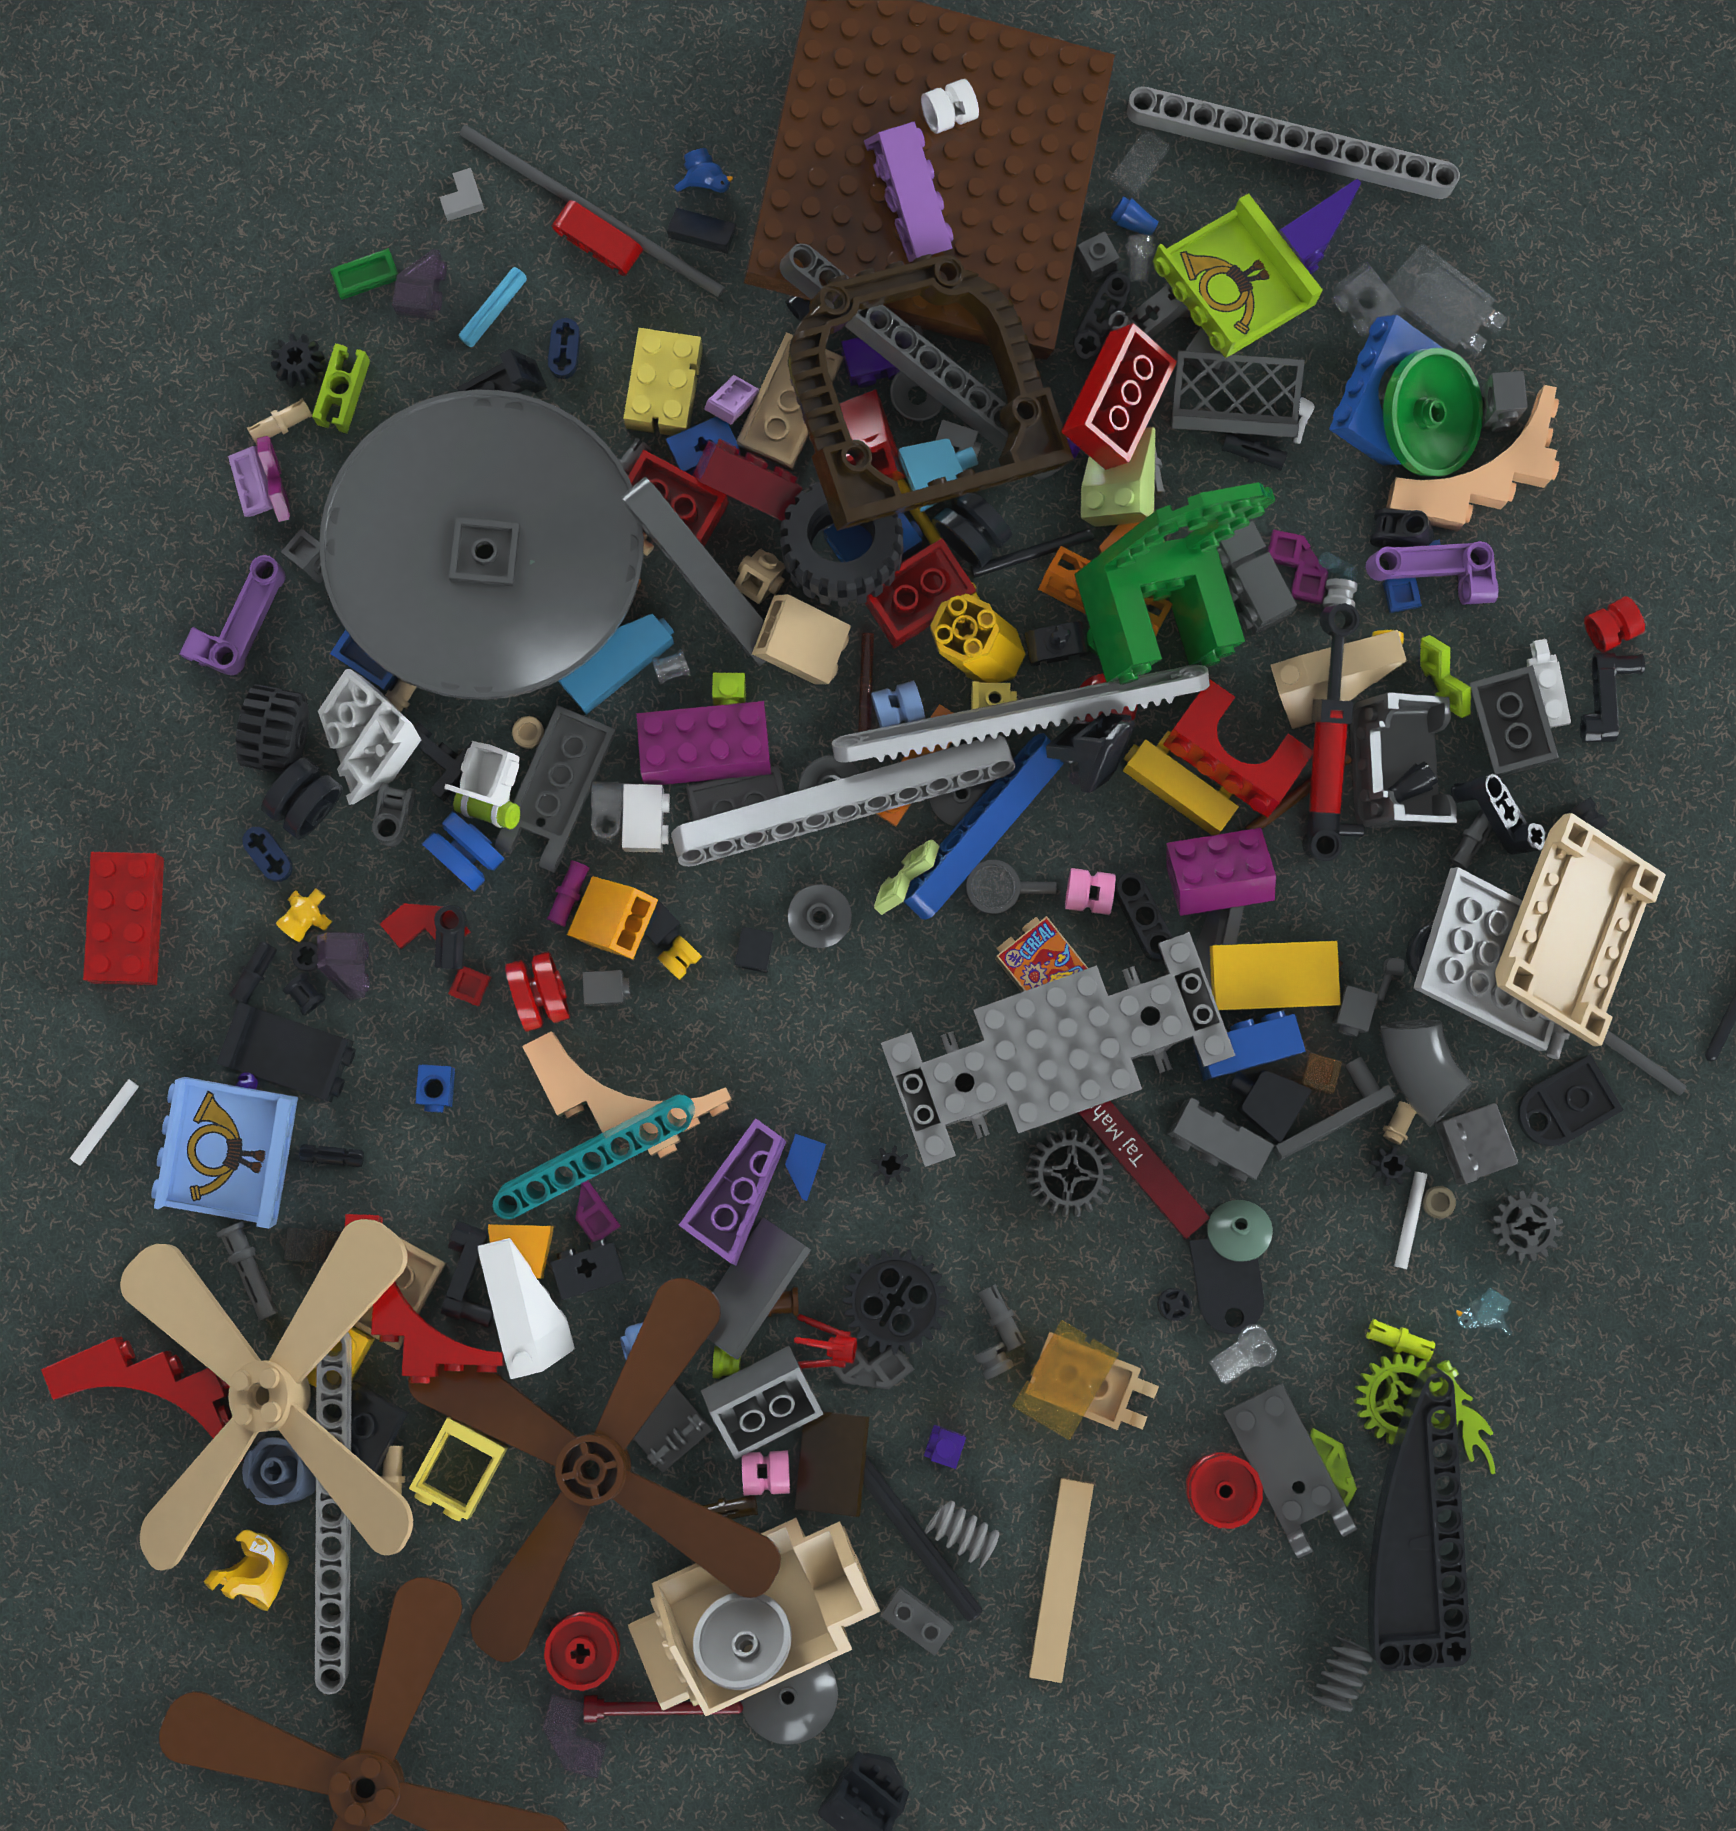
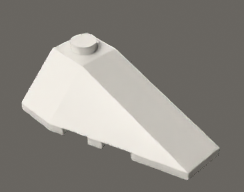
M510 1238L479 1245L480 1261L510 1379L544 1371L575 1349L566 1316L561 1309L557 1308L550 1298L547 1289L537 1280L531 1271L530 1265Z

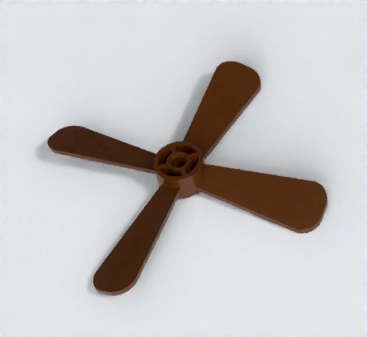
M676 1278L665 1282L657 1290L595 1432L580 1437L576 1436L496 1372H477V1365H464V1371H444V1364H439V1377H430V1384L410 1383L409 1376V1390L419 1403L555 1466V1476L561 1493L472 1616L471 1634L473 1640L482 1651L493 1659L500 1662H510L520 1657L526 1651L591 1506L602 1504L610 1499L620 1504L734 1593L747 1598L757 1597L764 1594L774 1582L781 1567V1555L778 1547L770 1538L632 1472L631 1459L626 1449L717 1326L721 1316V1306L716 1295L708 1288L691 1279ZM589 1460H593L599 1465L600 1473L597 1478L590 1477L586 1472V1464Z
M430 1577L413 1578L404 1583L395 1594L361 1747L349 1754L345 1759L202 1691L188 1692L176 1699L169 1707L159 1732L161 1750L168 1759L174 1762L328 1795L330 1804L338 1815L332 1831H370L371 1825L379 1823L390 1813L428 1831H569L563 1821L552 1815L405 1782L402 1767L395 1757L463 1609L462 1598L454 1586ZM360 1779H371L375 1784V1792H364L360 1787Z

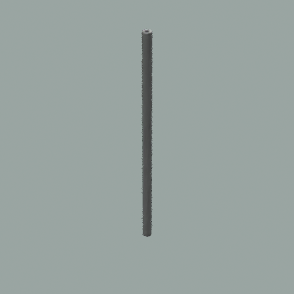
M468 125L462 127L460 131L461 137L563 201L568 202L572 200L582 205L634 239L643 248V251L716 297L720 298L724 292L725 287Z

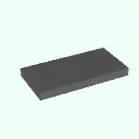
M763 1217L745 1243L737 1266L731 1264L713 1291L721 1306V1316L717 1326L707 1339L738 1360L811 1249Z

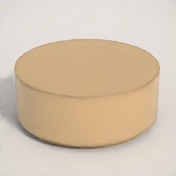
M532 716L519 718L512 728L513 739L520 747L525 749L539 746L545 733L541 722Z

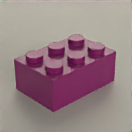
M1261 828L1166 843V867L1180 916L1275 901L1276 874Z

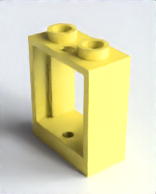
M447 1417L409 1489L416 1492L414 1497L420 1502L430 1506L434 1502L444 1507L443 1513L456 1521H461L462 1518L468 1520L474 1513L509 1446L475 1428ZM450 1435L492 1457L467 1505L425 1483Z

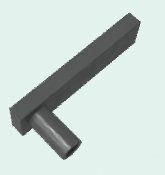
M1362 1057L1351 1061L1345 1067L1363 1099L1276 1145L1273 1149L1276 1157L1281 1161L1391 1102L1395 1098V1094L1390 1085L1380 1089Z

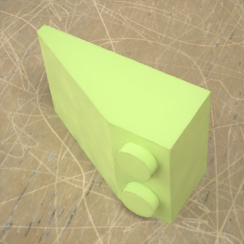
M1154 427L1145 428L1129 463L1105 470L1089 456L1081 486V518L1093 526L1139 523L1154 512Z

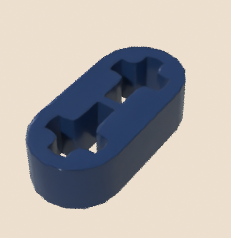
M569 318L557 320L551 329L548 366L552 375L559 379L572 377L578 365L580 330L577 323ZM564 327H569L571 333H574V335L568 336L567 345H563L562 337L558 334V332L564 331ZM562 352H566L567 362L571 363V365H566L564 370L560 371L555 362H560Z
M261 827L248 829L242 839L243 846L261 872L268 879L275 882L286 880L293 870L289 857L266 829ZM254 835L259 837L265 835L266 838L262 841L267 849L265 853L256 846L251 848V845L254 843L252 839ZM271 855L278 862L284 861V864L281 866L283 870L281 874L276 872L270 873L273 866L267 858Z

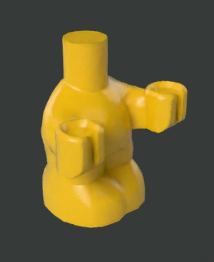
M315 888L307 898L301 896L295 890L287 899L291 904L290 909L284 916L279 918L276 925L298 942L302 941L306 931L312 925L325 931L332 923V920L328 919L325 914L321 915L318 909V905L325 898V895Z

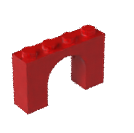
M1209 679L1210 686L1200 691L1163 745L1171 750L1174 755L1181 757L1197 768L1200 773L1223 786L1227 792L1246 802L1253 810L1269 818L1313 755V750L1290 734H1287L1271 758L1263 763L1247 764L1230 756L1219 742L1217 726L1220 718L1235 699V696Z

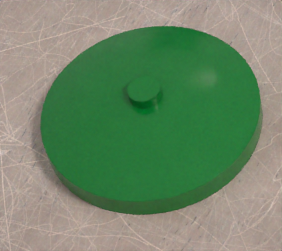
M1429 348L1411 353L1396 367L1386 388L1383 404V421L1386 437L1397 460L1412 473L1425 477H1435L1455 472L1470 458L1480 437L1483 422V402L1478 381L1467 362L1461 356L1448 349Z

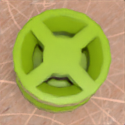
M718 1346L714 1347L713 1378L720 1379L722 1376H730L740 1371L741 1356L737 1360Z

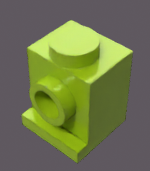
M713 673V706L746 703L745 673Z

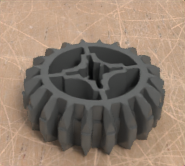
M1064 1130L1058 1131V1142L1055 1141L1051 1134L1047 1135L1046 1140L1050 1146L1046 1147L1041 1142H1038L1036 1147L1042 1154L1039 1156L1035 1153H1030L1029 1158L1036 1161L1037 1164L1036 1166H1026V1171L1035 1172V1177L1026 1179V1183H1037L1038 1186L1037 1189L1030 1192L1031 1196L1034 1197L1042 1193L1044 1197L1039 1201L1038 1205L1043 1207L1048 1201L1052 1202L1049 1208V1213L1054 1214L1058 1206H1061L1062 1217L1068 1216L1070 1207H1073L1075 1217L1081 1216V1205L1084 1206L1088 1213L1092 1212L1093 1207L1089 1201L1093 1200L1096 1204L1101 1205L1103 1200L1097 1193L1100 1191L1104 1194H1109L1110 1189L1103 1186L1102 1182L1113 1181V1176L1104 1175L1103 1171L1112 1168L1113 1164L1109 1162L1102 1164L1101 1159L1109 1154L1108 1151L1105 1150L1097 1154L1095 1149L1100 1146V1141L1096 1140L1091 1146L1087 1145L1090 1137L1088 1133H1085L1081 1141H1078L1077 1130L1071 1131L1070 1139H1066ZM1067 1146V1154L1062 1165H1044L1046 1159L1054 1150ZM1077 1148L1088 1154L1094 1163L1095 1172L1082 1169L1079 1166ZM1071 1160V1165L1075 1167L1073 1170L1077 1169L1079 1174H1085L1086 1177L1078 1176L1072 1178L1068 1186V1182L1064 1180L1066 1177L1062 1178L1061 1173H1054L1053 1170L1061 1171L1067 1169ZM1043 1175L1055 1177L1060 1181L1062 1186L1061 1199L1048 1190ZM1094 1181V1185L1088 1194L1081 1199L1071 1201L1077 1182Z

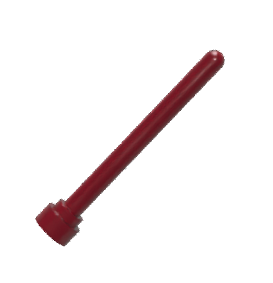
M584 1695V1723H597L598 1719H604V1716L704 1715L700 1705L693 1706L691 1701L681 1702L663 1711L658 1701L605 1702V1699L598 1698V1695ZM738 1701L710 1715L740 1714L743 1711V1706Z

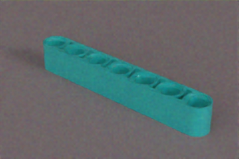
M685 1095L673 1096L506 1182L501 1186L493 1200L494 1212L502 1219H513L683 1132L689 1127L695 1114L694 1102ZM680 1108L686 1113L687 1117L677 1119L672 1115L671 1109ZM652 1123L657 1127L658 1132L648 1133L644 1130L642 1124ZM622 1137L629 1142L630 1146L621 1148L615 1143L614 1139ZM586 1153H597L601 1158V1162L590 1161ZM562 1166L570 1168L573 1176L566 1177L562 1175L558 1168ZM531 1182H541L544 1185L545 1190H535L532 1187ZM509 1195L514 1197L517 1205L507 1204L503 1196Z

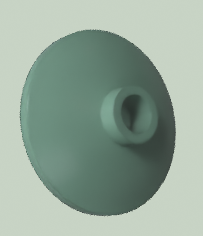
M1232 1200L1221 1204L1211 1214L1208 1221L1207 1234L1212 1247L1221 1256L1229 1260L1244 1262L1258 1258L1268 1249L1272 1240L1273 1228L1269 1216L1261 1207L1245 1200ZM1241 1222L1246 1224L1247 1228L1239 1230L1235 1227V1224Z

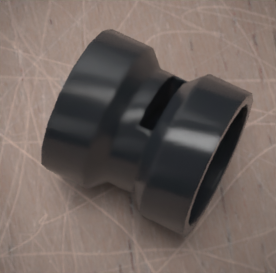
M1589 797L1565 813H1573L1597 830H1600L1609 823L1604 815L1597 812L1596 803L1592 797Z

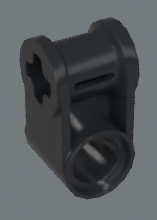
M1381 508L1374 512L1376 525L1374 534L1370 536V543L1375 547L1429 546L1434 539L1433 528L1427 515L1422 511ZM1423 527L1418 533H1411L1414 528Z

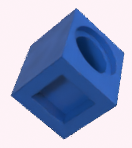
M418 1065L415 1104L424 1105V1111L443 1112L444 1106L452 1107L455 1068L451 1066ZM439 1080L443 1085V1092L439 1097L431 1098L428 1094V1086L431 1082Z

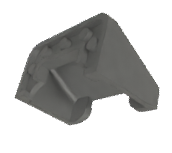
M1385 693L1354 704L1352 724H1350L1354 812L1358 824H1363L1364 827L1383 828L1445 826L1457 823V806L1455 801L1449 794H1439L1438 783L1432 786L1433 790L1405 800L1400 804L1396 801L1394 792L1388 791V788L1393 786L1415 763L1419 765L1423 761L1431 768L1438 780L1435 733L1444 730L1451 720L1449 697Z

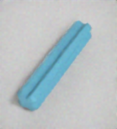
M514 267L509 271L459 333V338L464 344L473 347L526 282V275L520 269Z

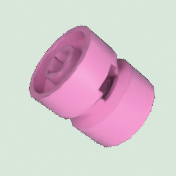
M1071 868L1068 877L1065 909L1083 911L1088 907L1092 913L1110 915L1116 875L1097 872L1094 876H1091L1088 870ZM1090 885L1098 887L1096 898H1089Z
M788 1450L770 1451L767 1456H763L761 1452H749L742 1456L744 1496L762 1495L764 1490H769L771 1494L790 1493ZM767 1467V1479L759 1478L758 1468Z

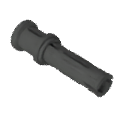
M242 1221L217 1232L216 1235L218 1238H222L229 1254L227 1260L231 1265H235L239 1272L242 1283L260 1321L278 1313V1310L254 1259L256 1250L254 1246H250L243 1231L245 1225Z

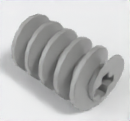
M950 1500L945 1505L939 1507L924 1532L927 1534L936 1528L935 1540L938 1541L945 1535L948 1536L946 1547L950 1548L955 1543H958L957 1554L960 1556L969 1550L968 1562L972 1563L978 1557L981 1558L979 1567L981 1569L997 1545L999 1531L995 1529L986 1535L988 1530L987 1523L983 1522L976 1527L977 1517L975 1515L964 1520L966 1509L962 1507L954 1513L955 1502Z

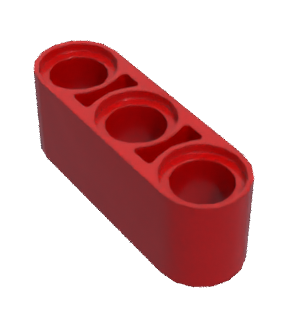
M572 200L567 202L551 225L558 235L562 237L564 234L568 237L566 240L586 253L592 252V257L612 270L614 268L618 269V274L622 276L627 275L643 252V248L634 239Z

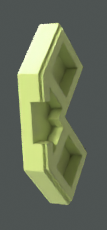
M928 840L909 852L901 861L904 867L898 872V875L894 878L888 877L881 885L874 904V909L881 915L904 902L910 881L934 866L940 847L934 840Z

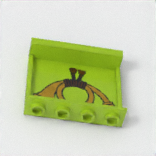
M1249 193L1238 200L1234 210L1166 249L1163 244H1160L1152 261L1158 275L1167 280L1172 287L1176 299L1185 304L1190 311L1194 323L1203 328L1209 336V341L1213 348L1220 351L1225 359L1315 306L1323 291Z

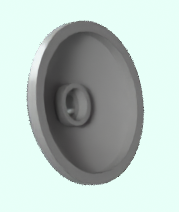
M736 1593L728 1594L714 1602L703 1613L696 1626L693 1637V1652L696 1663L703 1674L720 1687L730 1690H745L759 1686L772 1678L786 1661L792 1640L790 1622L781 1606L765 1594L753 1598L742 1597ZM747 1645H753L751 1651L743 1652Z

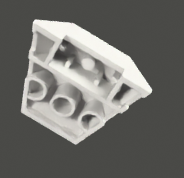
M346 669L318 710L329 746L333 749L336 748L341 763L337 768L339 776H345L350 793L346 795L349 805L355 804L377 791L382 783L392 782L421 741L412 723L376 687L351 669Z

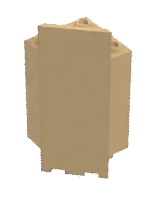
M797 1518L761 1533L776 1544L781 1555L780 1570L771 1587L764 1594L775 1600L784 1610L790 1622L792 1640L789 1654L779 1671L768 1681L750 1689L730 1690L714 1684L700 1670L693 1652L694 1632L703 1613L718 1599L734 1592L697 1563L651 1583L655 1597L651 1598L650 1601L655 1612L628 1624V1627L663 1711L690 1699L693 1706L699 1704L704 1715L708 1716L852 1650L845 1627L880 1612V1608L868 1585L858 1557L852 1548L844 1526L842 1527L840 1521L808 1536H805ZM747 1645L743 1652L751 1651L753 1645Z

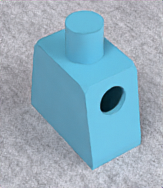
M947 438L902 447L898 453L899 461L912 491L928 487L927 483L937 478L946 477L947 481L956 479L955 475L978 465V460L972 447L955 453L950 439ZM937 503L920 507L919 510L923 512Z

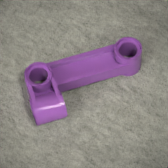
M1485 542L1395 548L1387 546L1371 555L1366 562L1367 574L1370 578L1377 581L1458 575V596L1462 605L1495 603L1498 598L1499 591L1495 573L1494 552L1491 546ZM1471 552L1479 557V565H1476L1471 560ZM1380 557L1387 560L1389 570H1385L1380 566Z
M267 555L255 558L250 565V573L220 637L207 635L192 627L179 655L189 661L195 660L201 666L210 667L226 675H236L241 672L245 666V659L279 587L285 581V571L277 561ZM268 567H274L272 576L262 579L263 571ZM233 652V660L229 664L222 665L223 656L226 653Z

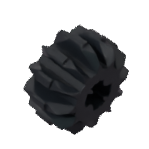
M290 334L288 343L278 339L281 350H271V355L276 360L270 364L271 368L277 371L276 377L278 380H286L287 385L292 388L296 385L297 381L302 388H306V379L308 378L313 382H317L318 378L314 371L324 372V366L320 362L325 359L323 352L318 351L319 344L314 340L309 342V338L304 334L301 335L298 341L294 334ZM296 357H299L300 360H303L298 365L295 361L293 362V359Z

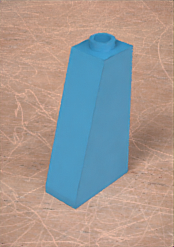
M653 614L623 625L616 630L603 648L588 662L558 682L585 715H587L674 644L671 636L674 631L664 618L658 621Z

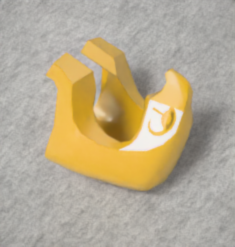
M243 1530L236 1536L235 1540L241 1542V1547L246 1556L230 1568L212 1570L204 1580V1583L212 1591L218 1584H222L224 1587L221 1591L226 1597L234 1599L236 1595L240 1594L259 1609L268 1611L281 1587L289 1564V1556L267 1535L251 1530Z

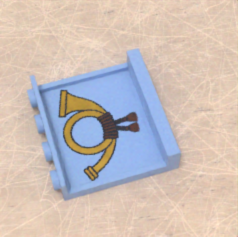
M188 1077L176 1079L175 1084H171L168 1091L167 1101L171 1103L170 1114L165 1117L162 1126V1134L166 1135L164 1148H160L157 1156V1166L161 1168L159 1180L156 1179L152 1187L151 1196L155 1199L154 1208L160 1209L166 1206L256 1222L257 1227L268 1229L275 1226L279 1214L298 1097Z

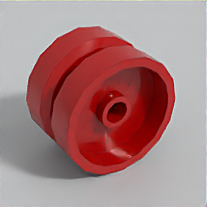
M549 951L533 956L532 969L534 977L531 976L527 964L522 960L505 964L512 998L526 1032L543 1027L544 1016L542 1006H544L548 1018L553 1023L570 1019L564 983Z
M1214 1452L1201 1457L1191 1467L1186 1478L1185 1494L1190 1507L1205 1522L1217 1528L1234 1529L1247 1524L1257 1514L1263 1500V1485L1258 1472L1247 1461L1231 1453ZM1223 1485H1229L1226 1489L1228 1493L1226 1497L1219 1493Z
M581 1610L568 1614L556 1624L546 1640L544 1659L548 1672L557 1683L567 1689L584 1691L599 1686L609 1677L619 1659L621 1643L617 1629L608 1618L597 1612ZM579 1644H584V1649L589 1648V1653L581 1654L578 1651Z

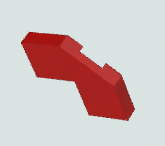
M404 903L383 920L380 926L400 949L404 948L425 929L436 941L434 918L437 911L444 906ZM448 910L443 915V923L448 928L453 929L458 925L459 917L454 911ZM465 926V937H466V936H467L469 933H471V932H470V930Z

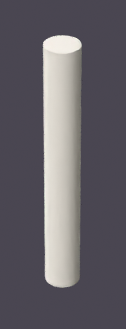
M130 1079L127 1080L70 1157L73 1162L81 1166L139 1086Z
M1416 1171L1414 1173L1394 1264L1395 1267L1403 1269L1408 1267L1428 1174Z

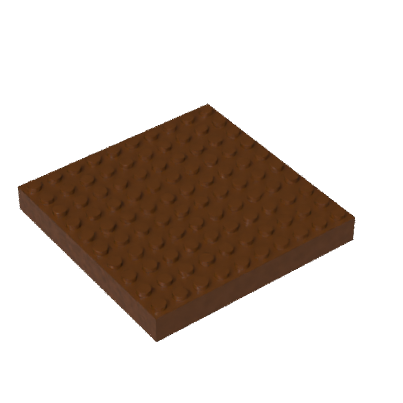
M806 0L744 284L811 300L786 280L780 272L781 259L795 245L800 243L811 246L849 278L857 277V273L869 268H875L876 272L885 270L887 265L898 261H903L904 265L914 263L913 261H908L895 226V219L899 218L897 211H891L884 197L885 188L887 187L886 182L881 177L877 178L873 165L876 163V155L874 150L867 151L864 140L879 132L915 121L916 128H920L924 136L925 146L922 148L925 158L930 160L934 169V179L932 181L935 191H938L943 199L944 209L942 210L944 221L950 225L953 233L952 249L933 254L932 258L943 255L954 256L961 262L964 270L978 273V277L998 286L1004 296L1012 301L1016 313L1021 317L1022 327L1028 337V344L1034 357L1047 360L1054 351L1115 55L915 0ZM966 79L976 95L979 108L978 118L962 125L955 122L953 128L938 134L933 133L923 114L921 105L922 94L936 88H942L945 91L947 84ZM793 258L795 264L803 268L800 260ZM939 271L941 277L947 280L946 275L943 272ZM819 278L820 284L823 287L827 285L825 280ZM919 295L883 304L905 323H908L909 326L915 327V325H919L925 330L990 346L978 320L959 303L937 306L927 302Z

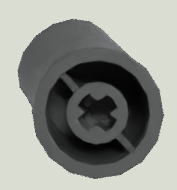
M1418 1019L1382 1025L1380 1028L1384 1051L1398 1087L1416 1114L1429 1127L1434 1126L1461 1100L1473 1084L1459 1068L1450 1052L1444 1034L1443 1022L1432 1019Z

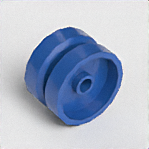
M452 811L442 822V827L454 840L449 843L439 833L432 832L422 845L475 892L483 884L485 877L473 865L474 862L477 860L486 869L495 871L505 859L491 846L492 842L471 823L467 824Z

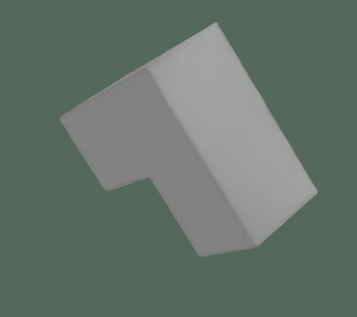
M471 168L452 173L458 191L440 197L447 221L485 210Z

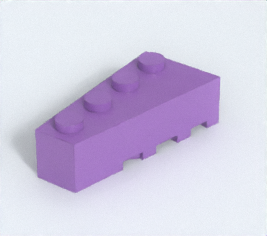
M915 121L879 132L865 139L864 143L867 151L874 150L876 155V163L873 167L877 178L881 177L886 182L887 187L885 188L884 197L887 205L892 212L897 211L899 218L895 219V226L908 261L911 262L923 255H933L952 249L953 233L950 225L944 221L942 210L944 209L941 194L935 191L932 181L934 179V169L930 160L925 158L922 148L925 146L924 136L921 129L916 128Z
M755 1118L679 1226L728 1262L737 1266L786 1141Z

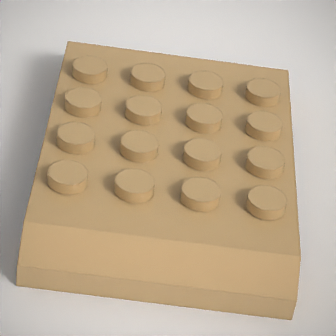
M1573 813L1563 814L1548 833L1495 971L1497 987L1592 1046H1602L1612 1020V1016L1606 1013L1616 984L1646 904L1656 902L1666 874Z

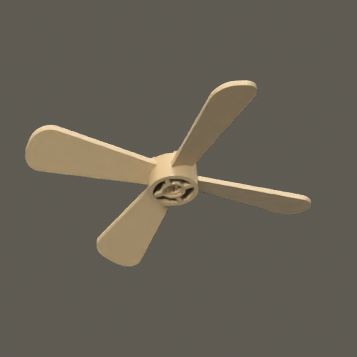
M360 1219L349 1223L343 1229L270 1360L261 1361L177 1247L170 1244L151 1245L142 1250L125 1268L120 1282L121 1293L125 1300L230 1386L229 1406L232 1418L153 1507L142 1523L140 1546L147 1561L154 1569L167 1570L179 1563L259 1432L277 1430L280 1431L375 1552L381 1555H393L399 1553L404 1548L413 1529V1515L406 1499L306 1413L311 1397L310 1385L306 1376L406 1268L408 1256L403 1241L382 1223L375 1220Z

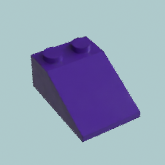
M1358 178L1280 229V235L1311 275L1319 268L1317 264L1323 259L1324 252L1361 185Z

